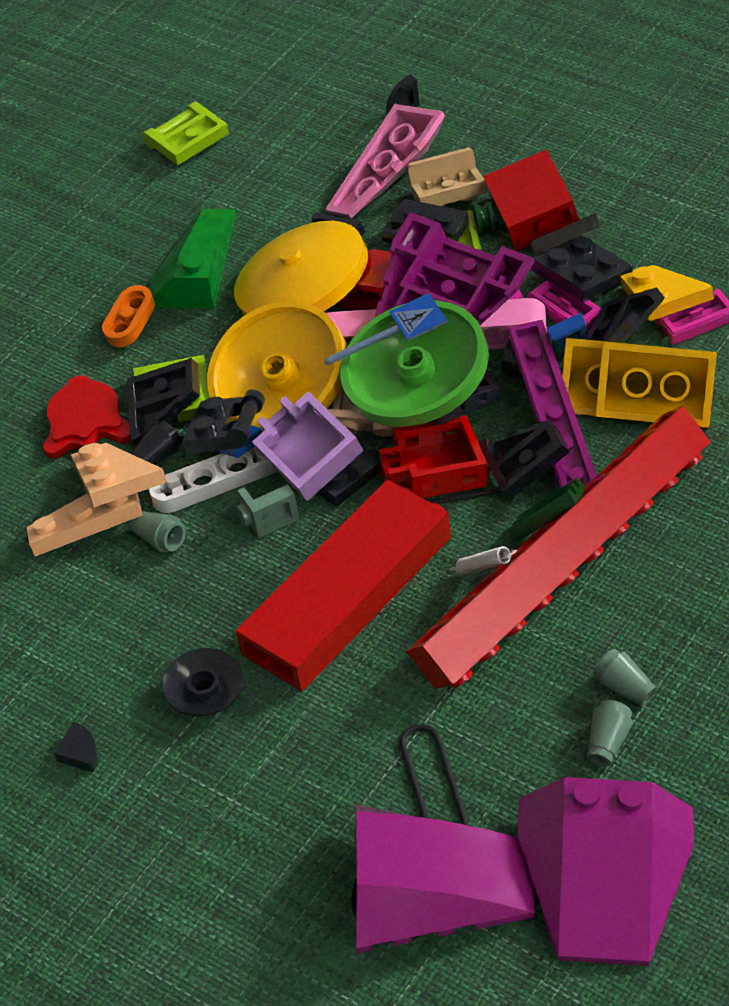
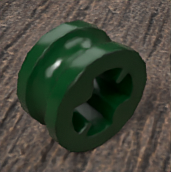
M486 201L484 206H479L478 203L473 204L477 233L482 234L485 229L495 232V219L491 201Z

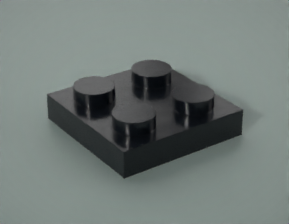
M582 235L534 257L535 262L531 267L533 272L581 302H585L620 284V276L632 272L633 269L631 264Z

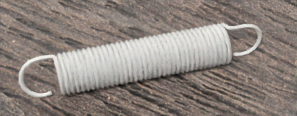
M501 546L459 559L456 562V567H452L449 570H456L459 575L465 576L509 563L511 555L516 553L517 550H511L512 553H510L507 547Z

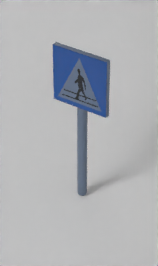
M427 293L389 311L397 325L327 357L324 362L326 365H330L400 331L408 342L448 323L447 319L430 293Z

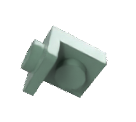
M288 484L254 500L245 487L237 490L240 505L236 506L238 517L244 527L251 526L258 538L300 519L295 494Z

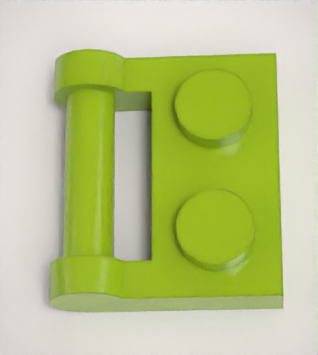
M196 101L187 105L184 112L156 129L149 128L144 131L142 138L147 147L151 150H158L176 165H179L228 135L227 123Z

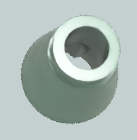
M142 511L143 516L128 522L130 531L137 534L160 552L177 550L185 539V526L173 515Z
M611 649L602 657L594 670V675L600 679V685L638 703L641 707L650 702L658 689L625 651L620 653L616 649Z
M603 700L600 702L599 707L593 710L587 759L590 762L600 766L611 765L613 758L633 726V720L631 719L632 711L629 707L617 701Z

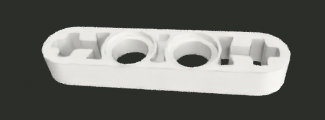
M253 447L239 458L221 453L166 474L167 483L149 488L153 507L157 511L172 513L277 471L261 456L256 447ZM253 458H256L257 463H253ZM235 463L247 465L245 469L238 472L228 470ZM202 476H208L212 478V480L205 485H196L193 483L197 478ZM183 485H187V490L183 489ZM169 492L171 495L166 496L164 493Z

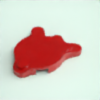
M79 375L69 379L66 385L53 395L47 406V417L51 430L43 444L46 457L51 459L59 458L69 450H79L85 445L97 443L100 438H109L121 444L131 442L130 423L120 416L121 409L116 392L110 386L91 380L87 376Z

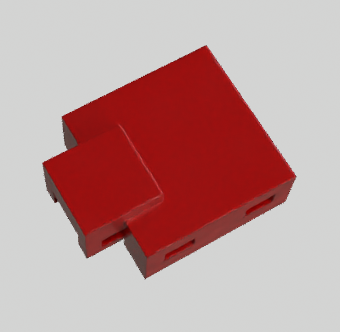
M466 415L441 425H437L435 421L414 426L393 428L394 447L380 449V473L383 481L389 480L400 487H407L421 498L487 486V462ZM457 431V433L445 435L447 432ZM417 438V440L405 442V440Z

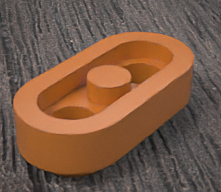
M134 285L120 293L102 325L104 336L111 346L125 347L135 342L155 308V301L147 287Z

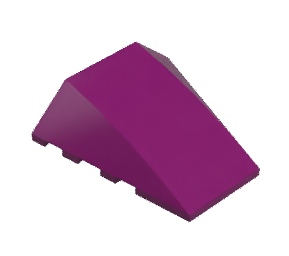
M355 804L356 954L372 951V945L391 941L393 946L412 943V937L436 932L437 937L455 934V928L475 925L476 929L534 918L533 885L529 876V868L524 853L520 850L517 837L488 829L400 814Z

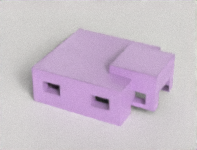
M309 391L295 405L284 396L280 400L283 407L268 421L263 416L257 420L263 432L252 441L261 456L306 501L311 499L363 452L357 438Z

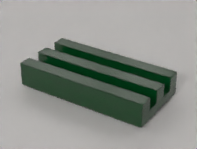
M576 477L518 515L516 521L508 529V532L515 541L522 540L576 505L586 487Z

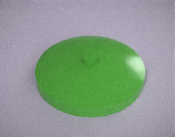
M435 301L448 323L408 342L400 331L343 358L340 378L349 402L366 419L381 425L394 427L424 424L453 411L476 390L487 369L488 345L478 321L468 311L455 304ZM402 305L389 309L369 321L353 337L348 347L397 325L389 311Z

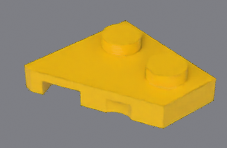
M655 265L639 267L633 270V272L620 276L622 289L628 296L657 287L665 297L663 302L647 318L649 321L714 299L713 287L710 284Z

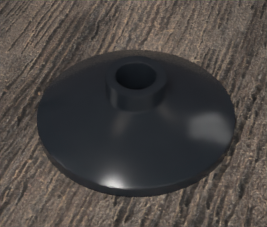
M214 648L196 649L179 656L169 665L162 679V690L167 703L177 712L194 717L213 715L228 708L238 698L243 687V673L238 661L227 652Z

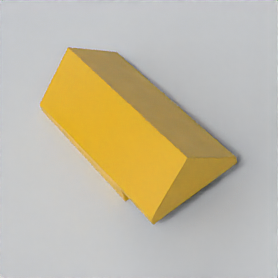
M566 338L562 377L575 414L655 422L663 414L684 406L699 427L709 428L717 352Z

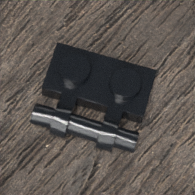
M403 199L391 220L392 229L385 228L383 230L382 241L392 244L394 237L411 212L440 223L446 237L458 242L469 223L468 212Z

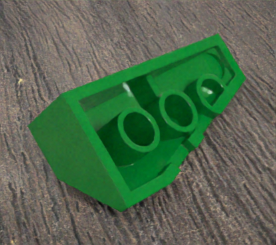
M236 209L201 210L151 278L149 290L155 301V308H215L236 219Z

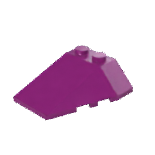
M410 212L392 241L390 249L392 254L388 271H385L383 279L385 284L381 301H378L375 317L389 309L406 304L430 293L435 301L449 302L465 309L482 325L518 291L535 261L530 256L501 246L497 255L494 256L446 237L440 223Z
M564 777L520 797L517 841L521 852L524 853L532 885L536 889L542 906L541 912L557 959L559 961L649 966L667 920L672 901L678 891L683 872L693 851V808L655 783Z

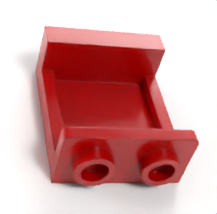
M547 149L483 176L490 198L495 203L503 219L515 251L581 225L573 199Z

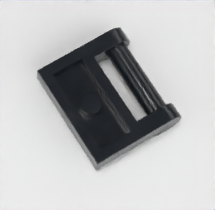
M251 389L245 392L243 397L225 399L211 397L201 401L183 439L186 453L245 447L251 436L249 429L253 419L262 410L265 403L264 395L258 390Z

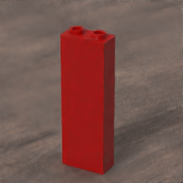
M386 480L235 630L241 655L302 692L451 538L448 512L439 504L430 503L415 495L409 488L400 487Z

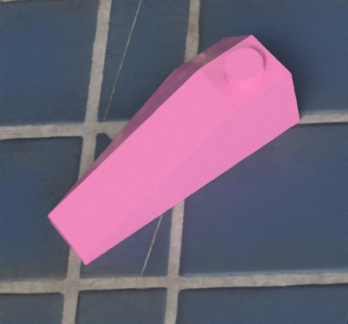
M394 104L325 211L328 214L353 218L406 173L408 163L422 159L440 130L445 117L444 113L437 110Z

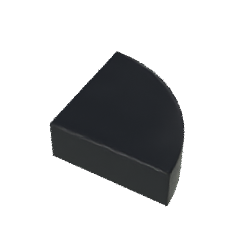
M412 74L398 82L391 91L386 103L387 114L394 104L411 107L420 105L417 79Z
M73 721L55 752L57 762L94 773L98 762L94 738L87 728Z

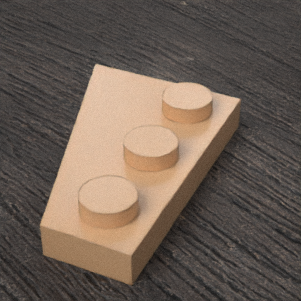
M91 443L81 447L79 452L71 454L75 469L94 507L167 483L162 468L108 443Z
M135 493L97 507L93 506L88 494H85L53 513L39 518L33 524L27 526L29 545L34 556L143 516L138 494Z

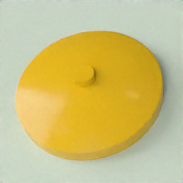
M320 221L292 229L270 241L245 264L235 283V301L243 315L261 306L279 301L305 302L318 307L322 311H326L345 297L360 280L368 262L367 247L359 232L353 226L344 222Z
M279 301L261 306L236 321L218 342L210 359L207 373L209 397L235 398L243 397L245 392L251 389L260 391L265 397V403L262 410L255 415L251 424L258 428H261L257 422L258 419L263 416L268 421L283 407L280 400L284 396L295 405L309 391L327 409L342 387L340 378L342 359L330 365H326L324 361L327 357L347 348L345 339L333 320L324 311L311 304L299 301Z

